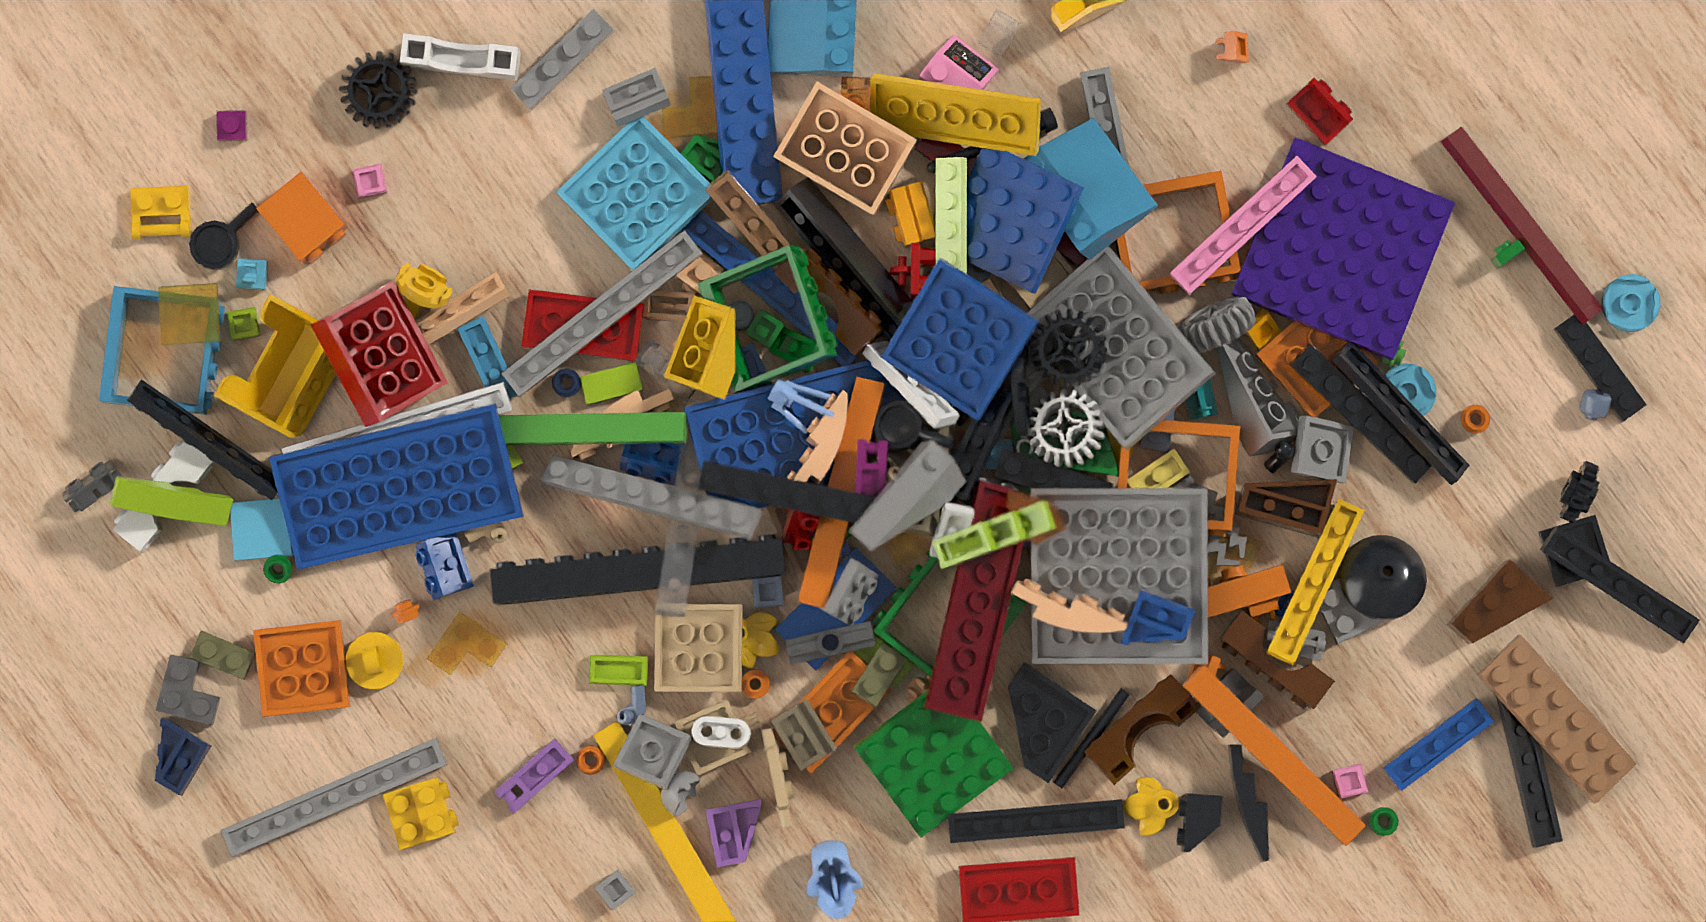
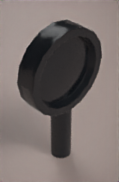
M251 202L228 225L224 222L213 220L204 222L196 227L191 234L189 242L190 253L194 260L204 268L211 270L224 269L231 265L238 256L240 247L236 232L258 212L257 207Z
M897 400L890 402L882 407L876 416L874 424L876 436L879 440H887V447L891 450L904 451L911 449L919 443L920 439L924 441L933 440L938 446L949 450L954 444L953 438L925 429L924 417L907 401Z

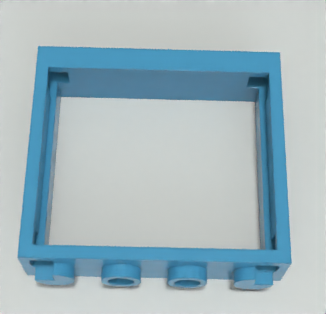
M114 286L99 401L107 404L134 407L127 401L129 396L116 395L129 299L210 308L197 405L175 402L191 414L207 415V409H212L214 392H210L211 380H216L218 369L217 363H214L215 352H219L221 346V335L217 334L218 324L223 323L225 316V306H221V300L212 297Z

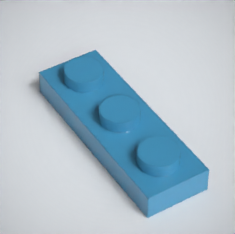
M482 316L458 327L457 329L484 387L504 382L509 399L518 397L517 393L502 375L508 369V366L485 317Z

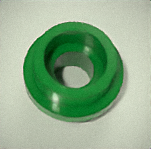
M279 554L270 556L263 566L265 577L273 583L286 582L293 571L291 561ZM280 564L283 567V571L277 572L273 566Z
M1388 807L1375 809L1369 817L1370 828L1377 835H1391L1398 827V816ZM1381 816L1388 818L1389 822L1386 827H1381L1378 823Z

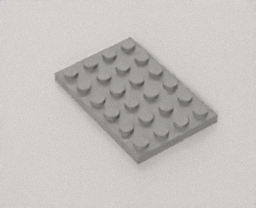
M1109 246L1091 260L1087 259L1027 312L1045 326L1047 321L1044 316L1048 314L1051 317L1060 303H1062L1066 307L1071 308L1076 314L1079 310L1083 311V319L1085 321L1089 316H1092L1094 320L1090 328L1098 324L1102 327L1095 335L1096 337L1100 335L1106 336V340L1098 343V346H1105L1108 350L1105 353L1098 352V356L1105 359L1104 364L1094 363V366L1100 372L1095 374L1090 369L1087 372L1091 377L1089 382L1085 380L1083 375L1078 377L1081 383L1078 387L1074 383V378L1069 379V382L1080 395H1086L1085 401L1087 403L1093 400L1096 401L1097 405L1094 403L1091 409L1093 411L1100 410V414L1097 416L1126 450L1130 449L1216 374ZM1036 327L1033 332L1039 334L1041 330ZM1081 328L1077 335L1082 334L1085 330ZM1091 339L1087 340L1078 351L1083 364H1086L1091 355ZM1072 341L1063 355L1067 353L1068 356L1071 355L1074 360H1077L1072 349L1075 343ZM1062 359L1055 363L1060 371L1070 372L1077 370L1073 363L1067 359Z

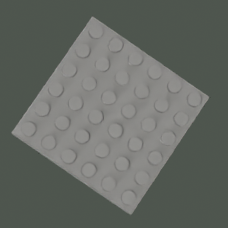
M1031 488V505L1047 501L1056 529L1031 538L1032 581L1041 586L1040 591L1048 595L1051 592H1055L1067 599L1066 604L1070 606L1075 596L1082 598L1083 594L1097 600L1099 602L1097 606L1108 611L1109 607L1120 611L1125 615L1124 620L1128 622L1140 590L1195 609V614L1184 640L1170 641L1169 639H1163L1160 642L1148 643V641L1123 645L1121 641L1125 630L1092 633L1061 628L1034 618L1033 615L1038 606L1032 604V664H1208L1207 488Z

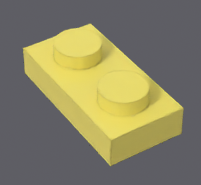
M1172 449L1130 477L1127 484L1130 488H1168L1189 474L1190 471L1176 450Z

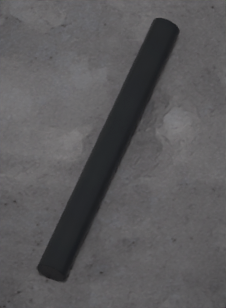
M1120 688L1053 781L1054 784L1063 789L1086 757L1084 751L1090 747L1095 739L1102 735L1130 696L1129 693Z

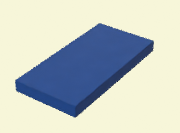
M855 548L839 564L834 587H836L850 558L879 575L875 591L868 595L863 605L864 610L861 617L854 622V624L865 622L890 597L897 587ZM801 603L775 631L786 640L850 625L820 610L818 607ZM827 635L823 638L822 646L825 650L834 651L838 648L839 640L836 636ZM830 656L806 662L816 671Z

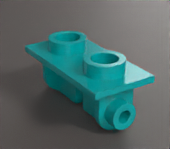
M1209 379L1185 400L1190 421L1218 415L1211 380Z

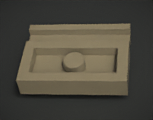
M807 699L771 720L800 770L805 769L837 749Z

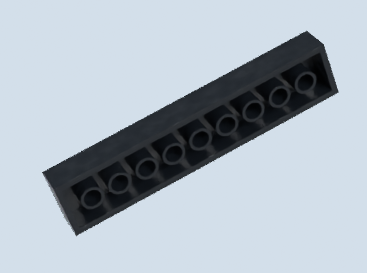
M775 534L759 535L758 541L747 542V539L742 537L730 538L729 544L718 545L717 540L701 541L700 547L689 548L688 543L672 544L671 550L661 551L659 546L643 547L642 553L632 554L630 549L612 551L613 556L603 557L601 552L583 554L584 559L574 560L572 555L555 556V562L545 563L543 558L526 559V565L516 566L514 561L497 562L496 568L490 569L493 604L497 606L786 576L782 539H776Z

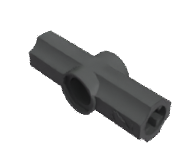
M870 621L785 640L790 665L876 646ZM834 635L838 638L839 645L836 650L827 651L823 648L822 640L825 636Z

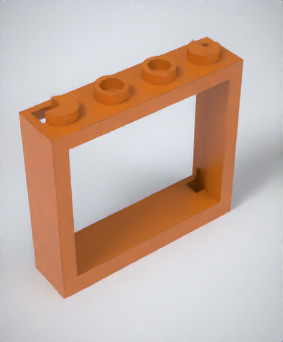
M1222 170L1143 184L1152 198L1214 187L1221 224L1230 218ZM1124 233L1115 240L1118 258L1132 273ZM1237 251L1228 259L1229 266L1219 267L1197 288L1207 286L1206 281L1217 279L1218 284L1235 281L1234 276L1239 275L1241 272ZM1171 276L1139 282L1148 293L1156 290H1161V294L1177 292L1178 286H1180Z
M1162 420L1149 432L1230 438L1224 521L1207 520L1208 535L1226 537V531L1232 532L1240 426ZM1122 445L1118 488H1127L1130 449L1126 450Z

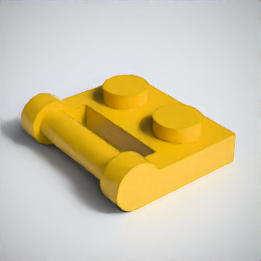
M188 185L130 188L132 240H142V237L181 235L182 238L191 237L190 187ZM180 216L181 218L180 223L142 225V218Z

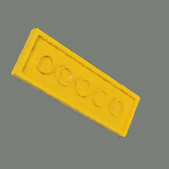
M877 73L870 77V112L912 137L1036 156L1039 152L1041 99Z

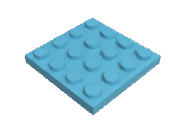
M644 116L627 123L556 192L632 271L664 247L713 200L705 189L710 183Z

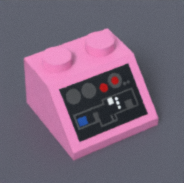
M953 35L919 75V80L984 90L999 69Z

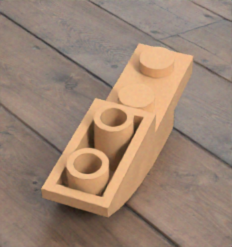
M670 389L645 400L642 399L637 390L618 400L602 413L665 412L671 409L670 403L675 402ZM620 444L574 445L570 453L574 459L579 457L581 461L595 456L597 454L595 450L606 445L607 449H610Z
M844 390L838 396L832 394L823 406L825 409L833 412L834 416L828 417L824 415L821 420L815 417L806 431L810 435L806 441L815 448L814 450L810 447L807 448L799 459V462L803 464L797 473L792 470L786 478L806 482L809 478L818 484L828 471L838 451L846 424L848 393Z
M1025 579L1024 582L1018 580L1012 591V594L1038 606L1033 615L1034 618L1061 628L1081 632L1102 633L1122 631L1128 625V621L1124 620L1125 615L1110 607L1106 611L1097 606L1099 603L1097 600L1084 594L1082 598L1075 596L1070 606L1066 604L1067 599L1055 592H1051L1048 595L1040 591L1041 586L1029 579Z

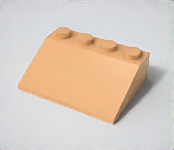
M816 81L773 157L868 213L876 215L917 139Z

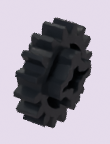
M1586 460L1580 466L1578 472L1573 470L1570 473L1561 491L1559 502L1563 503L1560 518L1575 523L1581 512L1587 513L1599 490L1600 482L1596 480V475L1599 471L1598 465Z

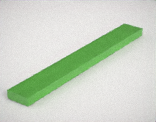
M685 412L499 415L506 446L686 443L687 417Z

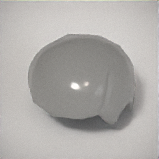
M690 771L676 773L667 789L661 790V801L672 816H679L687 810L685 803L687 796L695 797L697 795L695 786L701 779L696 773Z

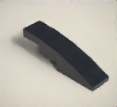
M1242 744L1228 745L1232 784L1246 832L1260 860L1269 861L1267 802H1256L1255 773L1243 774Z

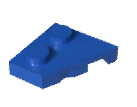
M1140 590L1121 644L1130 645L1131 642L1142 641L1152 643L1160 642L1163 639H1169L1170 641L1184 640L1195 614V609Z

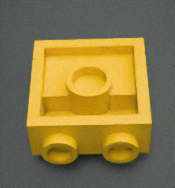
M440 777L383 794L399 850L456 833L455 826L459 825L455 809L449 810L446 800L451 797L446 781L441 782Z

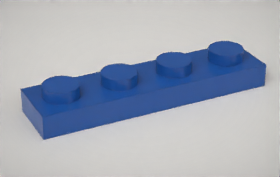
M1475 698L1385 765L1383 769L1397 788L1402 791L1491 725L1494 720L1479 700Z

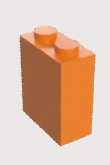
M301 171L256 208L303 264L307 261L310 264L315 262L323 255L322 249L329 243L335 245L345 237L344 231L348 228Z

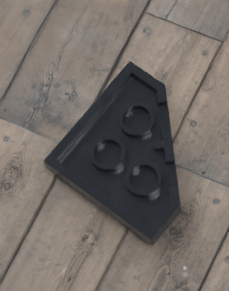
M1024 662L1008 685L1023 765L1027 770L1049 783L1097 710Z

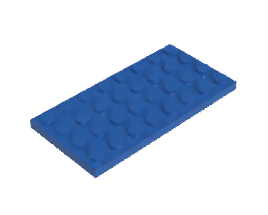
M869 360L789 380L795 384L830 395L835 394L838 396L844 390L848 393V408L856 377L886 384L880 409L893 401H907L890 384L885 376L872 366ZM775 384L726 396L725 400L717 398L683 408V411L686 413L687 426L700 473L703 461L706 460L786 478L792 470L797 473L803 464L799 462V459L807 448L810 447L814 450L815 447L806 441L810 435L809 432L804 434L783 414L771 408L774 402L767 398ZM797 391V395L822 407L827 402V399ZM794 400L790 407L783 406L806 428L809 427L815 417L821 420L824 414ZM835 457L828 471L817 485L828 487ZM808 478V480L806 481V482H808V483L816 484L815 482H813V481H812L811 479H809V478ZM705 491L708 496L757 509L772 506Z
M496 403L269 457L297 570L524 516Z

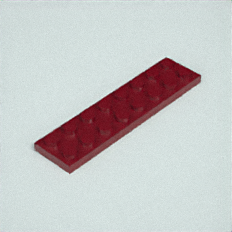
M978 480L971 508L974 509V517L970 526L1031 506V494ZM1024 541L957 564L924 708L982 722Z

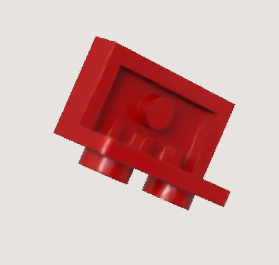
M1313 77L1286 105L1326 146L1352 122V111L1342 100L1337 102L1331 95L1333 91L1322 79L1317 81Z

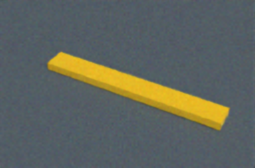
M616 721L594 734L595 740L702 922H736L735 917L676 817L672 816L663 805L659 788L614 767L613 764L628 737L622 725Z

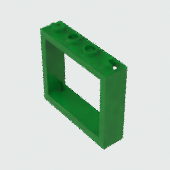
M788 245L698 283L702 298L727 306L722 288L789 261L820 350L752 378L735 330V373L731 381L734 392H745L759 388L837 356L835 350L837 346L836 339L833 333L828 330L825 321L827 320L826 310L822 304H819L816 295L818 292L817 284L813 277L809 275L807 269L808 258L805 252L798 246Z
M929 548L926 555L930 558L923 567L920 564L915 566L908 576L912 581L905 590L901 586L890 599L894 603L888 612L882 609L872 624L876 626L873 630L875 634L931 676L933 667L885 630L939 561L937 557L930 556ZM1014 594L1011 595V605L1008 608L1002 636L1028 604Z

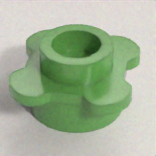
M1404 341L1400 342L1393 360L1383 358L1382 362L1390 366L1389 369H1392L1394 364L1400 366L1407 351L1402 349Z

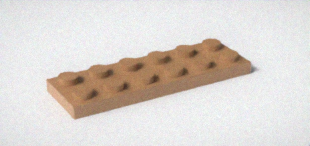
M1517 635L1477 674L1592 803H1598L1637 764L1522 635Z

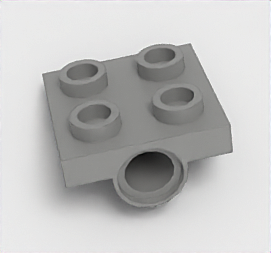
M850 558L836 587L833 586L831 596L824 609H819L848 625H853L861 617L864 610L863 605L868 595L875 591L879 575Z

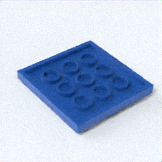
M982 148L967 180V262L1036 294L1084 187L1010 152Z
M941 258L936 263L881 358L975 420H980L1039 321Z

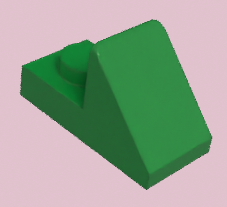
M786 327L782 329L769 349L770 353L788 363L820 351L816 341ZM814 365L802 371L805 373L811 372Z

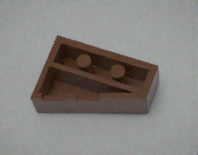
M1337 479L1245 483L1241 488L1234 515L1319 538L1323 534Z
M1509 559L1499 566L1446 625L1467 644H1472L1553 598Z

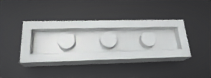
M887 340L866 345L862 354L922 414L930 425L934 428L955 424L959 414L945 399L881 358L889 344Z

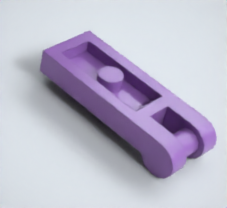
M553 739L494 793L499 799L503 798L509 805L508 809L512 814H515L568 767L574 759L556 739ZM515 785H518L524 792L519 798L511 790Z

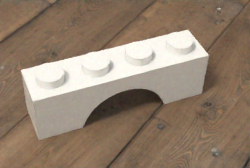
M403 33L400 63L403 67L517 81L521 52L519 47L459 44L430 36Z
M179 441L171 449L169 455L172 457L165 466L161 463L154 470L151 478H153V481L168 482L172 486L184 482L200 485L217 463L209 460L205 454L195 447ZM124 509L114 520V523L117 525L113 530L143 553L162 532V528L155 515Z

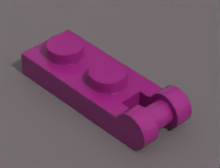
M858 439L855 493L877 498L885 488L887 440H878V443L867 442V439ZM866 454H877V463H866Z

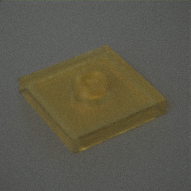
M217 283L158 287L161 345L221 342Z

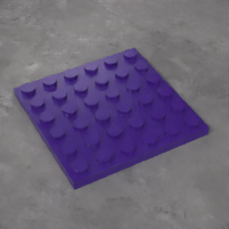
M1295 137L1282 169L1298 156L1317 177L1255 234L1231 295L1234 297H1246L1251 304L1344 342L1351 341L1361 349L1388 360H1393L1455 202Z

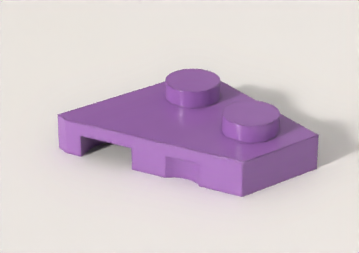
M761 799L706 810L717 867L746 862L762 805Z

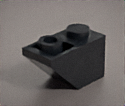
M1185 793V799H1180L1179 816L1184 818L1183 828H1178L1177 845L1182 846V852L1193 850L1221 825L1222 796Z

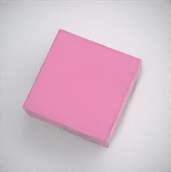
M381 163L352 170L359 199L387 193Z
M1361 764L1332 770L1339 799L1368 792Z

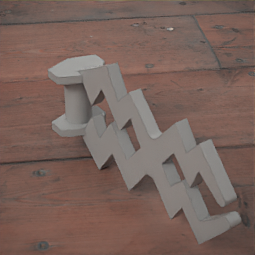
M1189 474L1173 487L1206 488L1197 484ZM1207 488V515H1215L1213 521H1222L1223 506H1214L1218 492ZM1233 526L1232 532L1226 531V535H1230L1229 548L1239 545L1240 558L1243 559L1247 537H1238L1240 527ZM1208 535V553L1218 552L1216 566L1240 565V561L1224 559L1227 543H1218L1219 536Z

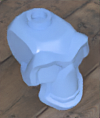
M837 840L823 841L811 849L813 875L810 877L806 887L807 895L818 897L817 904L827 916L833 919H841L851 912L856 901L854 891L863 887L862 878L851 868L846 844Z

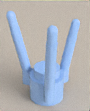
M778 379L767 398L774 402L771 408L783 414L804 434L808 433L806 431L807 428L783 407L784 405L790 407L794 400L828 417L834 416L833 412L797 395V391L827 400L830 398V394L795 384L787 379L785 382Z

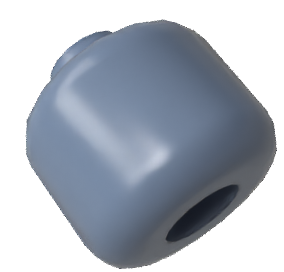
M736 301L730 304L728 307L735 309V330L742 331L749 328L754 320L751 306L743 301Z
M1588 389L1582 395L1579 406L1580 411L1586 414V418L1596 421L1597 418H1604L1608 414L1611 397L1599 390Z

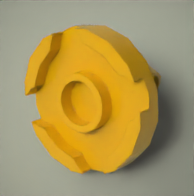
M406 263L400 267L395 283L398 290L407 298L405 303L414 319L422 307L434 309L447 305L453 290L452 287L448 288L445 285L447 279L444 275L424 264H420L418 268L411 267V263Z
M367 632L357 637L350 644L346 654V669L351 679L359 686L371 690L383 689L392 685L400 676L404 667V653L399 643L391 636L381 632Z

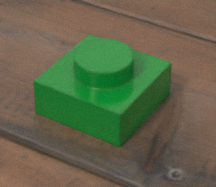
M1507 240L1494 250L1497 255L1491 261L1498 269L1525 248L1519 240L1512 244Z
M760 309L745 334L770 349L785 324Z

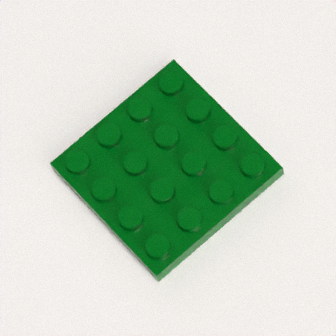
M928 690L853 745L920 838L946 820L948 814L957 812L1014 769L981 722L924 708Z

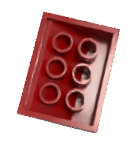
M394 280L310 324L365 427L385 420L448 383Z

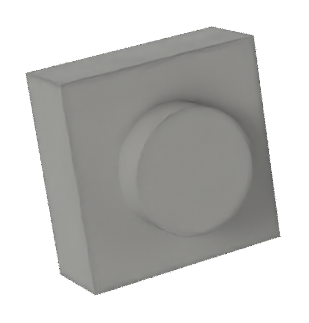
M619 869L595 887L612 910L636 893Z

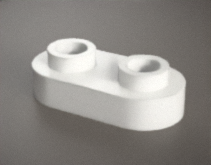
M704 716L697 719L692 726V736L702 746L739 749L749 742L751 736L749 726L743 720L736 718ZM704 727H711L712 735L704 737L702 729ZM732 730H741V737L739 739H732Z

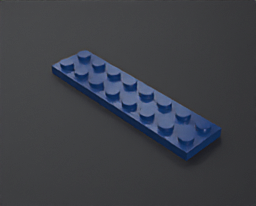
M705 0L721 174L729 170L757 204H775L782 197L779 160L773 157L778 149L763 0Z

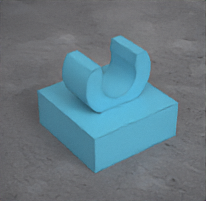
M238 259L236 288L266 290L268 261Z

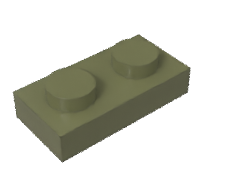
M200 631L190 658L245 680L256 653L207 632Z
M882 643L851 690V693L875 708L907 658L885 643Z

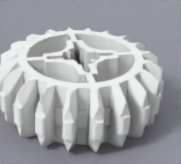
M1062 389L1059 398H1057L1054 392H1050L1051 401L1047 402L1042 398L1040 399V403L1043 406L1042 409L1038 407H1033L1032 409L1037 418H1030L1031 425L1035 426L1029 430L1028 435L1033 436L1029 441L1030 445L1037 447L1035 453L1038 456L1044 455L1046 463H1050L1054 459L1056 467H1060L1065 460L1067 467L1071 468L1073 466V459H1076L1079 465H1083V455L1086 454L1090 459L1094 457L1090 451L1092 447L1100 450L1101 446L1096 439H1105V434L1098 431L1106 427L1097 416L1100 414V410L1093 411L1091 409L1094 403L1096 405L1097 403L1094 400L1087 403L1085 401V394L1079 398L1077 390H1073L1068 397L1067 391ZM1070 408H1077L1085 412L1088 421L1082 422L1081 419H1073ZM1059 410L1057 419L1047 423L1049 418ZM1068 420V423L1071 425V427L1068 428V433H1066L1065 435L1062 430L1066 428ZM1086 434L1081 443L1074 447L1076 438L1079 435ZM1051 435L1053 438H1061L1063 449H1057L1047 444L1045 436Z

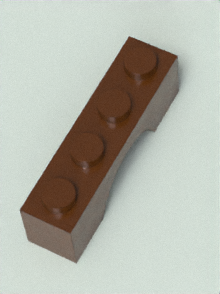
M800 248L808 258L807 269L809 275L815 280L818 291L826 294L837 308L838 326L835 336L854 356L862 354L866 345L872 344L885 330L880 325L882 320L872 310L867 311L860 304L862 300L853 290L849 289L847 291L840 284L842 279L832 269L827 270L820 263L822 259L811 248L808 250ZM789 261L784 262L774 274L794 294L800 293Z
M1239 611L1219 637V640L1223 642L1221 648L1233 657L1237 654L1247 660L1244 665L1258 675L1260 672H1263L1270 678L1267 682L1279 692L1285 689L1293 695L1291 701L1301 709L1305 710L1307 707L1315 709L1335 681L1313 664H1308L1298 670H1285L1273 664L1267 657L1263 647L1265 627L1244 611Z
M1169 674L1164 680L1159 681L1155 688L1143 699L1137 701L1133 708L1122 718L1116 720L1111 728L1100 738L1095 739L1084 752L1107 779L1115 785L1136 766L1133 756L1134 747L1139 737L1146 730L1160 724H1171L1180 727L1201 707L1192 695Z

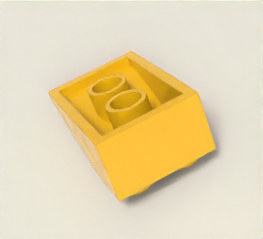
M694 295L664 378L725 400L735 373V309Z

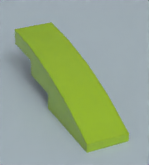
M117 477L110 505L165 518L226 526L234 499L229 495L203 493L198 488L172 486L168 482Z
M1041 501L1018 511L975 524L932 542L941 568L944 569L1056 529L1047 501Z

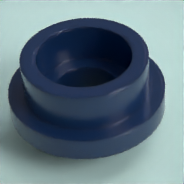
M564 368L557 371L553 376L552 387L559 396L572 397L579 391L581 379L574 370ZM564 378L572 380L570 388L562 387L561 382Z

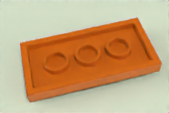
M852 651L847 652L799 702L801 703L806 699L809 701L836 748L874 709V707L851 693V690L867 667ZM890 687L887 689L880 702L892 691ZM774 728V738L789 752L780 735L778 734L777 730ZM830 754L806 767V769L812 774Z

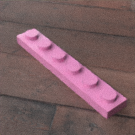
M1296 156L1171 271L1169 275L1190 295L1317 176Z

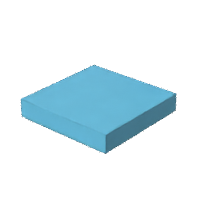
M280 499L232 503L230 514L234 561L263 559L277 554L285 557L293 556Z

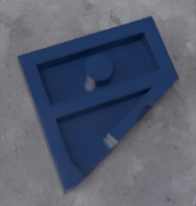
M162 717L160 720V726L162 727L161 743L158 744L157 751L159 763L156 766L155 781L177 795L183 796L212 745L167 718Z

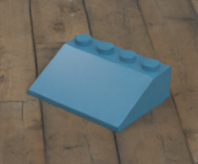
M770 0L768 39L770 73L853 77L857 0Z
M1094 118L1039 146V152L1036 156L1028 155L1024 158L1037 166L1084 187L1065 228V232L1079 252L1089 260L1159 207Z

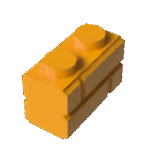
M920 181L889 190L890 198L885 199L889 216L895 214L897 226H893V231L897 243L903 242L905 249L911 247V242L924 244L935 241L936 228L923 182Z

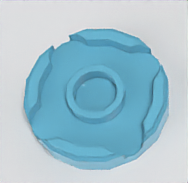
M1636 274L1622 275L1613 280L1604 290L1601 301L1602 311L1607 321L1616 329L1625 332L1640 331L1649 326L1658 316L1661 306L1659 292L1647 278Z
M1404 363L1400 366H1394L1384 374L1423 416L1431 410L1435 402L1437 388L1434 378L1426 369Z

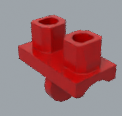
M911 242V266H907V256H898V266L890 267V274L898 276L899 286H906L907 276H911V299H916L929 277L920 276V266L936 265V249L920 247V243Z
M787 509L788 517L781 535L783 543H792L795 550H810L815 529L820 522V516Z

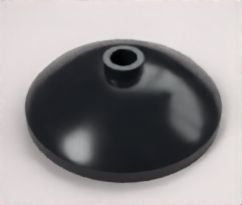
M1374 535L1360 540L1350 548L1341 564L1340 585L1345 598L1355 610L1372 619L1394 620L1407 615L1421 601L1426 589L1427 575L1421 557L1408 543L1393 536ZM1388 568L1392 576L1384 575L1382 570Z

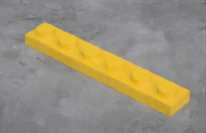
M1338 498L1267 654L1294 665L1365 510Z

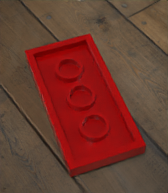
M529 289L521 347L535 348L597 298ZM640 303L576 354L637 362L644 304Z
M1075 857L958 866L963 922H1004L1080 916Z

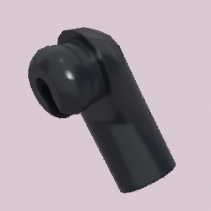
M1282 440L1275 445V453L1264 462V466L1269 472L1275 473L1294 456L1295 447L1291 443Z

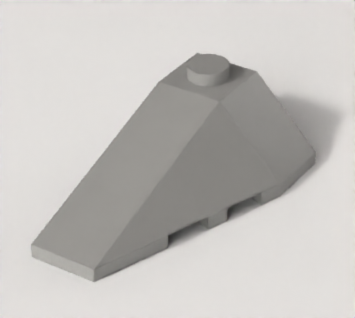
M1237 338L1230 343L1217 347L1235 426H1240V440L1249 457L1268 454L1274 451L1275 445L1279 441L1284 440L1287 443L1295 441L1300 418L1296 408L1290 401L1285 403L1275 391L1278 388L1273 380L1269 382L1259 371L1260 363L1241 339Z
M933 440L921 443L849 532L871 551L940 509L945 503H949L966 482L954 459Z

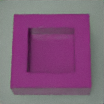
M245 110L216 111L218 141H247V112Z

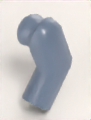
M645 686L630 687L631 702L617 714V720L620 724L625 726L633 725L639 714H645Z

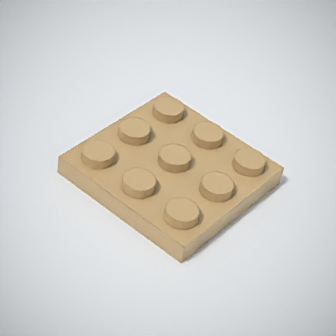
M655 604L654 692H741L742 605Z

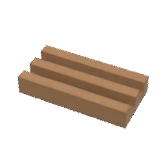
M657 290L645 299L643 318L648 320L684 322L686 315L650 313L651 308L682 310L688 313L694 295L700 297V294ZM652 297L688 299V304L652 302Z

